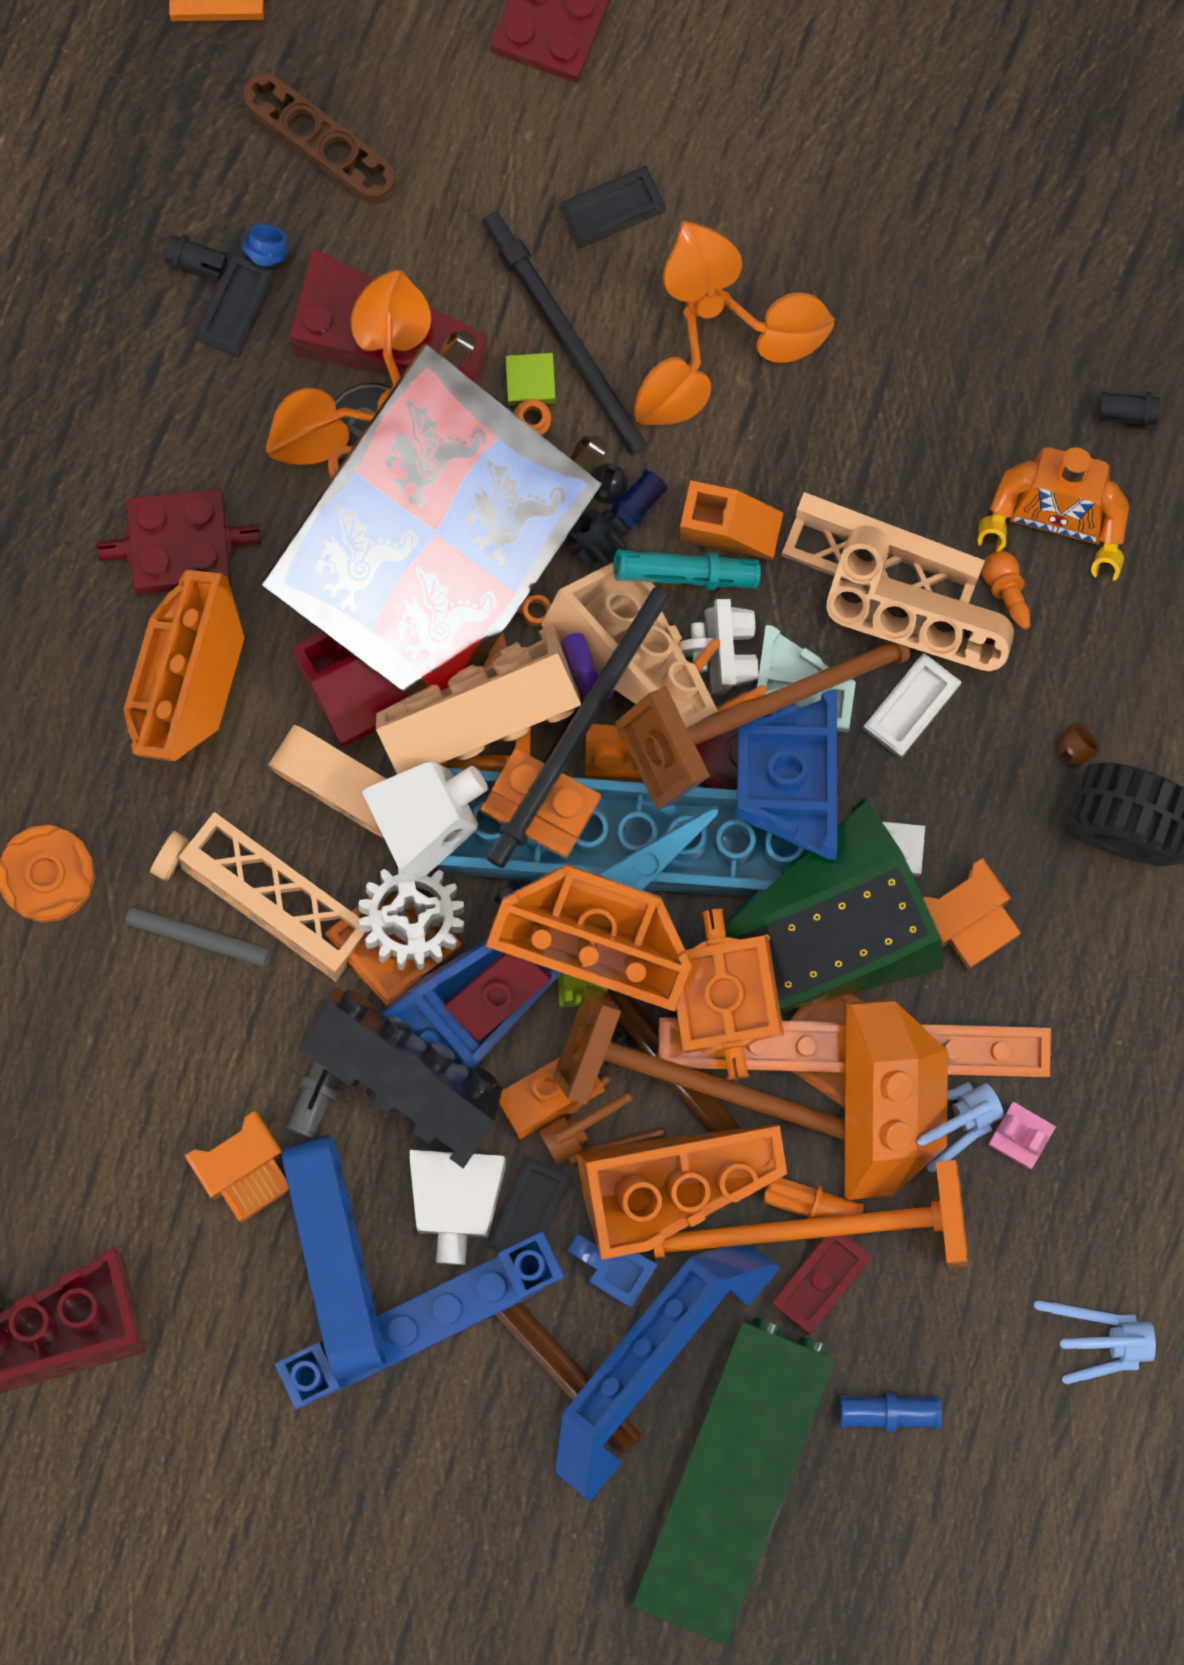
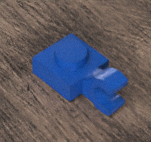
M579 1234L575 1236L566 1251L596 1269L589 1283L630 1308L635 1304L657 1267V1264L639 1253L601 1260L597 1245Z

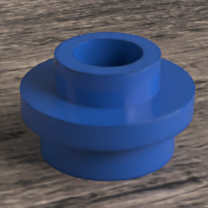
M265 224L254 225L251 227L250 232L243 237L242 250L249 256L252 262L258 265L273 266L276 263L285 261L289 253L286 234L274 226Z

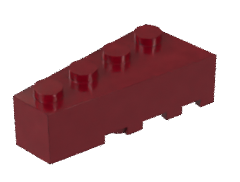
M313 248L289 336L294 354L391 377L383 357V348L374 351L362 349L356 343L351 331V314L354 304L361 292L374 278ZM429 307L431 312L430 329L423 341L408 351H398L392 348V355L401 377L423 345L427 344L439 354L450 333L462 330L467 331L476 339V345L457 369L478 386H481L489 355L487 335Z
M115 1247L98 1255V1259L80 1269L75 1268L58 1278L59 1281L36 1294H29L14 1302V1306L0 1313V1394L147 1352L124 1258Z

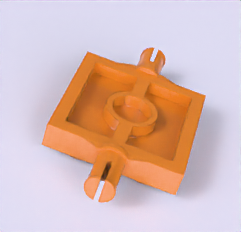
M712 909V912L709 910L702 912L707 941L686 950L692 967L676 1009L683 1051L686 1053L706 1049L724 1051L728 1080L739 1079V1077H749L744 1047H748L757 1040L784 1036L769 938L765 935L742 940L726 937L722 914L723 909Z

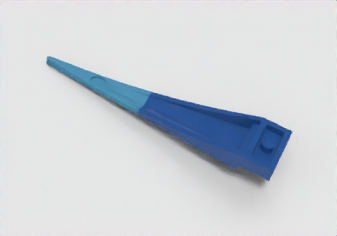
M719 806L710 807L600 872L598 875L643 890L717 816ZM487 940L419 979L417 984L381 1010L380 1013L386 1017L394 1015L401 1018L412 1027L415 1035L428 1043L430 1041H437L452 1050L456 1060L472 1068L481 1061L562 973L545 967L552 975L551 981L479 1042L445 1008V1004L449 998L504 953L486 947Z

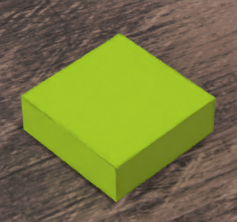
M553 353L505 356L509 406H518L521 402L529 399L538 400L544 404L556 403Z

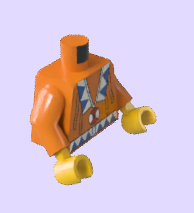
M1047 447L1041 449L1034 461H1025L1009 468L1004 473L990 506L993 514L983 518L979 523L977 538L979 546H981L983 537L986 534L996 533L998 538L995 552L1001 551L1006 545L1007 526L1005 520L1008 517L1011 518L1010 522L1094 544H1099V541L1104 542V546L1097 551L1091 567L1092 575L1096 578L1100 564L1107 562L1115 568L1113 581L1118 578L1124 562V555L1118 549V544L1124 543L1129 503L1117 483L1110 481L1109 464L1092 459L1089 453L1081 448L1074 447L1065 452Z

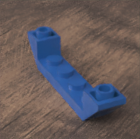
M544 1231L498 1253V1257L377 1316L385 1350L386 1366L336 1380L330 1369L323 1341L275 1363V1366L296 1410L359 1383L531 1298L565 1278V1275Z
M751 1245L721 1247L690 1257L563 1412L555 1473L590 1502L622 1463L603 1447L604 1444L727 1293L730 1292L749 1307L780 1267Z

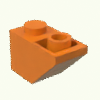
M690 480L680 524V541L773 560L783 512L738 490Z

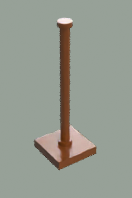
M886 640L882 646L687 728L665 686L646 695L621 716L615 724L657 810L675 803L710 776L695 745L891 662L897 665L904 663L910 658V649L907 646Z
M590 985L586 986L553 1076L567 1099L587 1105L601 1065L604 1061L845 1140V1119L611 1042L621 1010L605 990Z

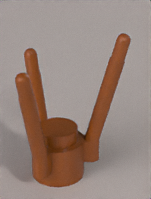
M607 1074L599 1078L603 1087L611 1080ZM625 1093L617 1099L610 1101L580 1120L576 1115L571 1117L584 1106L582 1104L539 1129L556 1163L559 1164L569 1158L573 1166L578 1164L576 1154L578 1152L625 1143L654 1140L664 1137L667 1131L661 1127L582 1147V1145L590 1141L585 1129L631 1102L633 1097L630 1093Z

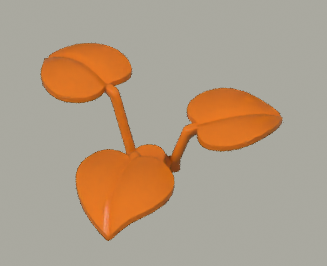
M682 221L676 243L664 267L663 282L666 290L672 297L685 301L688 305L683 310V314L687 319L691 361L687 364L679 357H670L660 362L649 372L635 400L633 411L635 421L641 425L677 424L694 417L706 405L711 393V382L705 373L697 371L701 364L696 325L697 317L713 318L723 310L724 306L729 307L753 329L762 332L757 340L756 349L762 357L776 363L797 361L814 352L831 333L835 318L816 296L795 292L776 300L767 310L765 322L758 321L734 301L728 292L723 291V288L732 285L737 280L742 269V258L736 246L725 236L713 229L696 223Z
M392 270L374 279L359 295L351 314V331L358 346L367 351L383 348V357L394 388L401 377L392 355V348L398 351H408L415 348L427 336L431 324V312L426 298L402 270ZM317 388L296 390L286 396L275 411L266 445L267 454L277 461L296 465L315 464L329 460L333 451L339 447L346 446L349 441L348 427L341 418L350 417L371 422L376 413L346 407L336 410L335 402L327 392ZM393 388L388 389L381 395L377 410L382 406Z

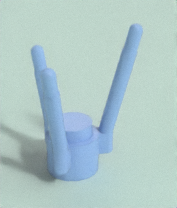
M966 1082L954 1089L947 1090V1101L956 1099L959 1101L952 1105L955 1117L920 1136L917 1139L918 1145L925 1146L960 1127L964 1131H969L927 1165L929 1172L937 1170L936 1162L950 1161L974 1140L991 1132V1124L1003 1119L1004 1113L1001 1103L990 1085L984 1083L973 1088L969 1082Z
M1037 1300L1034 1303V1307L1037 1310L1118 1326L1117 1328H1110L1109 1337L1069 1338L1060 1341V1346L1063 1349L1110 1348L1111 1357L1120 1358L1116 1361L1066 1374L1062 1377V1381L1065 1384L1084 1381L1123 1370H1138L1139 1362L1154 1361L1156 1342L1152 1322H1137L1135 1314L1116 1315Z

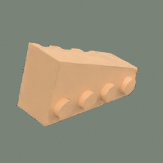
M552 624L538 631L542 640L527 648H521L520 644L516 642L500 650L501 656L493 662V665L486 669L482 666L476 667L471 665L457 672L448 681L449 687L440 691L439 686L431 685L376 713V731L396 773L400 774L429 761L441 764L455 757L459 760H466L482 752L485 748L484 745L501 738L503 741L515 740L526 734L530 729L529 727L546 719L548 722H557L570 716L575 711L574 708L581 705L580 694L563 652L561 638L555 625Z

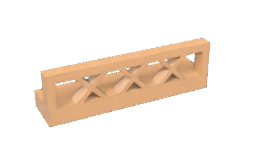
M803 493L797 508L796 519L782 551V557L835 576L841 557L840 552L843 551L851 532L858 527L873 526L880 529L887 536L890 544L889 559L886 560L882 576L889 578L885 569L903 562L912 566L918 577L919 582L913 584V586L932 592L931 585L947 579L965 586L960 601L969 603L985 560L808 493ZM805 525L823 532L830 548L813 555L795 547ZM833 536L844 540V542L836 545ZM869 551L872 560H875V556ZM834 555L837 564L825 558ZM923 570L934 574V576L926 579Z
M215 812L178 857L183 871L335 982L347 969V959L368 933L359 931L358 920L361 918ZM218 829L233 840L235 857L214 860L203 852L201 848ZM239 845L252 855L241 856ZM259 862L265 863L272 869L274 886L251 887L244 882L242 865ZM237 866L238 877L225 867ZM278 874L291 883L280 885ZM302 890L311 897L313 914L292 917L283 910L281 893ZM276 894L277 905L264 895ZM317 902L330 912L319 913ZM341 919L355 930L341 949L337 950L322 939L321 921ZM315 922L316 933L303 924Z

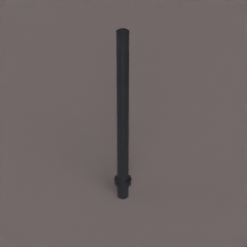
M653 587L509 822L501 824L498 829L500 837L487 856V860L495 866L504 869L516 847L524 846L528 839L526 831L670 599V596L663 590Z

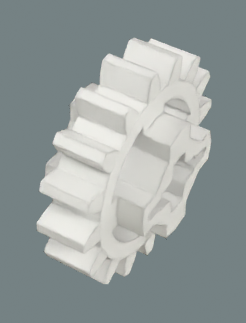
M399 868L398 875L394 877L387 870L383 869L380 871L381 886L368 882L366 893L372 900H359V911L369 916L359 919L358 926L359 931H371L365 938L367 949L375 948L378 945L381 947L379 961L384 963L392 955L397 957V968L403 970L407 960H414L417 969L423 970L425 957L430 956L435 962L440 963L442 962V946L450 950L456 948L457 940L450 933L463 932L464 921L454 916L464 913V902L451 901L457 894V886L455 883L445 887L442 886L444 872L438 870L432 877L425 876L420 879L399 870ZM416 888L424 889L435 897L428 898L417 891ZM397 890L398 895L392 904L382 906V910H379L383 901ZM414 909L415 915L418 916V922L409 924L407 917L404 916L405 910ZM443 922L437 935L426 942L425 936L432 927L440 926V923ZM394 934L405 941L407 945L399 944L387 935Z

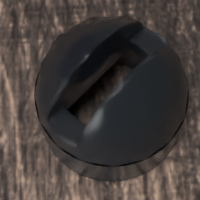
M604 463L597 466L591 475L600 483H603L606 472H613L614 476L608 493L601 491L600 486L594 498L604 504H613L624 497L627 491V477L619 466Z

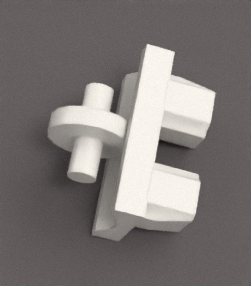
M716 599L714 601L715 606L704 611L705 623H692L691 639L679 642V646L684 656L693 657L694 662L712 639L718 638L720 640V646L700 672L708 671L710 695H724L733 687L752 684L758 679V659L756 655H734L733 640H750L754 636L755 614L752 610L731 608V599Z

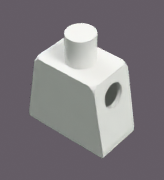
M429 761L363 790L362 794L399 870L421 879L429 874L477 830L478 823L468 803L486 792L488 787L483 776L474 766H470L454 776L448 768Z
M410 1150L417 1231L421 1234L438 1235L436 1263L466 1265L467 1237H489L506 1168L505 1156L473 1154L463 1169L449 1159L452 1154L451 1152Z

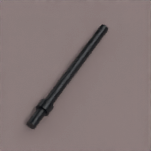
M498 211L489 214L482 222L501 250L498 253L499 258L509 272H515L631 455L640 453L648 444L529 261L532 258L531 253L521 239H515Z

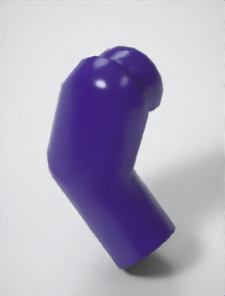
M573 633L563 638L561 646L581 697L585 699L599 674L584 635ZM614 690L612 691L611 695L607 700H609L612 697Z

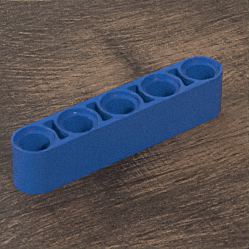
M326 1135L282 1148L284 1170L325 1352L332 1374L337 1380L386 1366L383 1341L343 1168L334 1139L331 1135Z

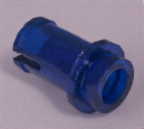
M645 469L640 478L621 499L615 498L611 502L613 508L610 511L614 516L617 515L630 531L634 526L639 528L643 524L642 517L661 495L667 492L668 487L658 475Z

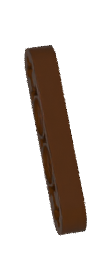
M262 73L253 76L247 81L243 97L247 110L254 119L360 199L368 203L379 204L392 197L396 190V177L393 166L387 159L279 78L271 74ZM270 90H273L272 93L276 104L284 109L280 118L277 108L269 102L264 101L260 106L258 105L256 96L258 91L267 94ZM300 114L308 115L315 121L313 130L303 136L295 135L288 129L291 119ZM334 142H344L351 148V154L346 161L333 163L325 157L327 147ZM362 156L365 157L361 160L362 168L373 176L379 172L383 173L384 185L382 187L373 184L370 188H367L365 175L356 169Z

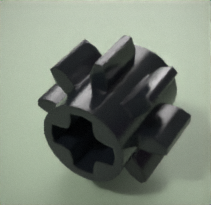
M605 509L602 514L597 510H589L581 514L571 529L570 534L575 541L568 545V549L588 569H592L596 564L603 568L614 562L615 553L618 549L627 550V543L622 538L630 530L609 509Z

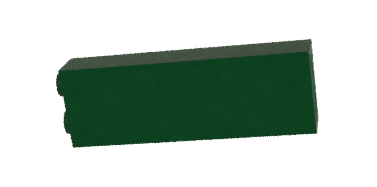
M756 1317L752 1325L742 1322L632 1605L635 1609L724 1645H727L836 1361V1359L827 1356L829 1346L801 1336L799 1344L780 1337L783 1328Z

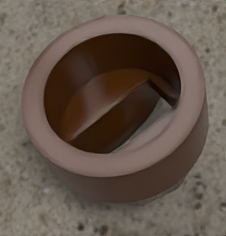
M1077 722L1066 729L1058 739V753L1060 755L1067 750L1071 756L1067 759L1066 763L1070 765H1083L1100 753V747L1095 738L1084 726Z

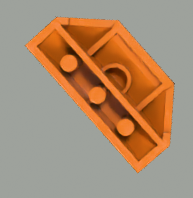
M185 570L179 578V585L167 594L149 619L124 705V714L128 732L133 741L131 747L134 755L176 761L219 730L245 639L228 577L222 573Z
M565 864L503 897L486 942V947L674 1012L692 967V963L661 896L569 864Z
M893 1000L846 1003L845 1199L848 1200L893 1196L947 1147V1134L925 1146L918 1145L917 1139L947 1122L948 1049Z

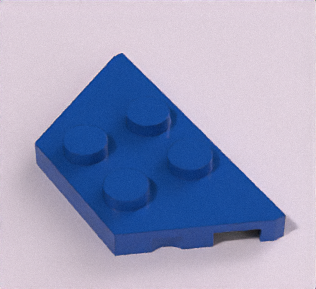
M837 690L821 693V700L799 709L794 703L776 711L769 717H761L740 726L738 729L737 818L827 859H836Z

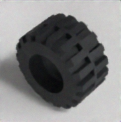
M1111 762L1086 765L1066 820L1068 827L1086 842L1126 859L1157 866H1172L1183 863L1184 787L1165 777L1129 765Z

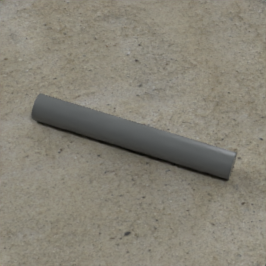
M134 906L129 908L126 916V925L265 967L270 954V948Z

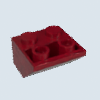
M321 631L291 646L299 674L342 748L376 731V713L408 698L406 694Z

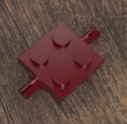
M222 489L127 499L128 527L125 539L97 541V554L100 562L121 558L128 559L132 567L133 589L136 595L172 591L179 585V578L185 570L222 573L228 577L229 584L231 585L229 562L233 553V546L261 544V532L259 523L238 527L230 526L225 516Z

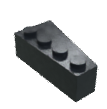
M334 986L303 1035L299 1050L350 1087H356L361 1082L367 1087L366 1093L373 1101V1104L387 1114L399 1111L405 1114L415 1126L413 1133L428 1144L434 1138H438L454 1150L449 1159L463 1169L496 1120L503 1088L497 1085L498 1082L491 1073L477 1066H473L472 1069L456 1060L455 1054L447 1046L437 1041H430L428 1043L413 1033L412 1027L407 1022L394 1015L386 1017L372 1009L371 1003L354 990L346 989L343 991Z

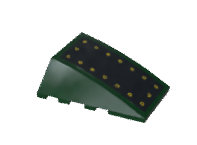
M865 798L851 809L853 813L837 826L836 859H827L811 851L799 861L794 859L781 871L782 876L765 891L760 889L724 921L726 937L742 940L765 935L769 938L780 1012L944 969L940 934L904 854L869 801Z

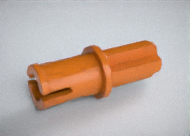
M779 1178L767 1185L764 1192V1202L766 1204L805 1216L806 1219L861 1214L864 1210V1203H857L823 1192V1186L817 1185L816 1189L784 1178Z

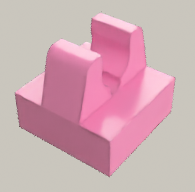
M1012 1102L987 1146L1030 1171L1056 1126L1017 1103Z

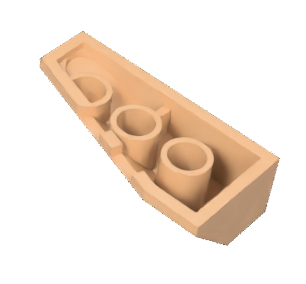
M614 562L560 589L541 624L543 628L554 624L561 641L567 635L573 633L583 634L599 675L651 590L655 587L652 582L616 581L614 578L615 574L613 573ZM661 612L614 690L637 704L650 692L666 686L687 728L715 716L718 710L695 664L686 660L679 646L682 638L676 625L669 626L663 612Z

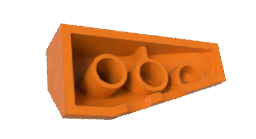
M778 1124L625 1143L576 1153L584 1202L601 1260L650 1251L665 1243L664 1240L688 1226L692 1228L706 1220V1216L729 1203H736L787 1175L781 1130Z

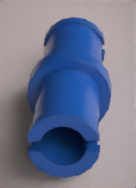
M885 1392L883 1397H846L845 1395H840L838 1404L840 1428L883 1427L884 1432H896L897 1427L940 1429L942 1404L940 1396L896 1397L895 1392Z

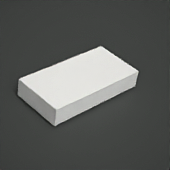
M923 652L867 721L863 730L901 759L959 688L961 681Z

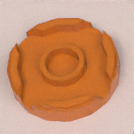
M52 825L35 826L15 835L6 845L7 848L0 858V892L6 903L24 918L41 923L61 921L79 911L90 897L95 881L93 858L85 844L74 834Z

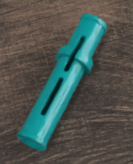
M618 549L614 557L613 573L615 574L614 578L616 581L693 584L702 586L704 590L714 591L717 587H739L756 590L760 582L761 566L759 565V559L719 557L716 552H706L704 556Z

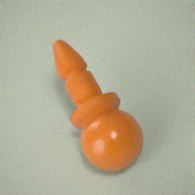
M993 552L984 559L985 562L981 570L982 577L986 584L992 587L993 596L1004 600L1011 618L1021 628L1028 629L1030 627V612L1021 593L1025 582L1022 576L1019 575L1018 561L1008 552Z

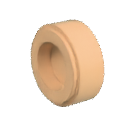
M174 830L155 859L150 873L164 881L166 879L169 880L180 863L178 857L190 843L189 839Z

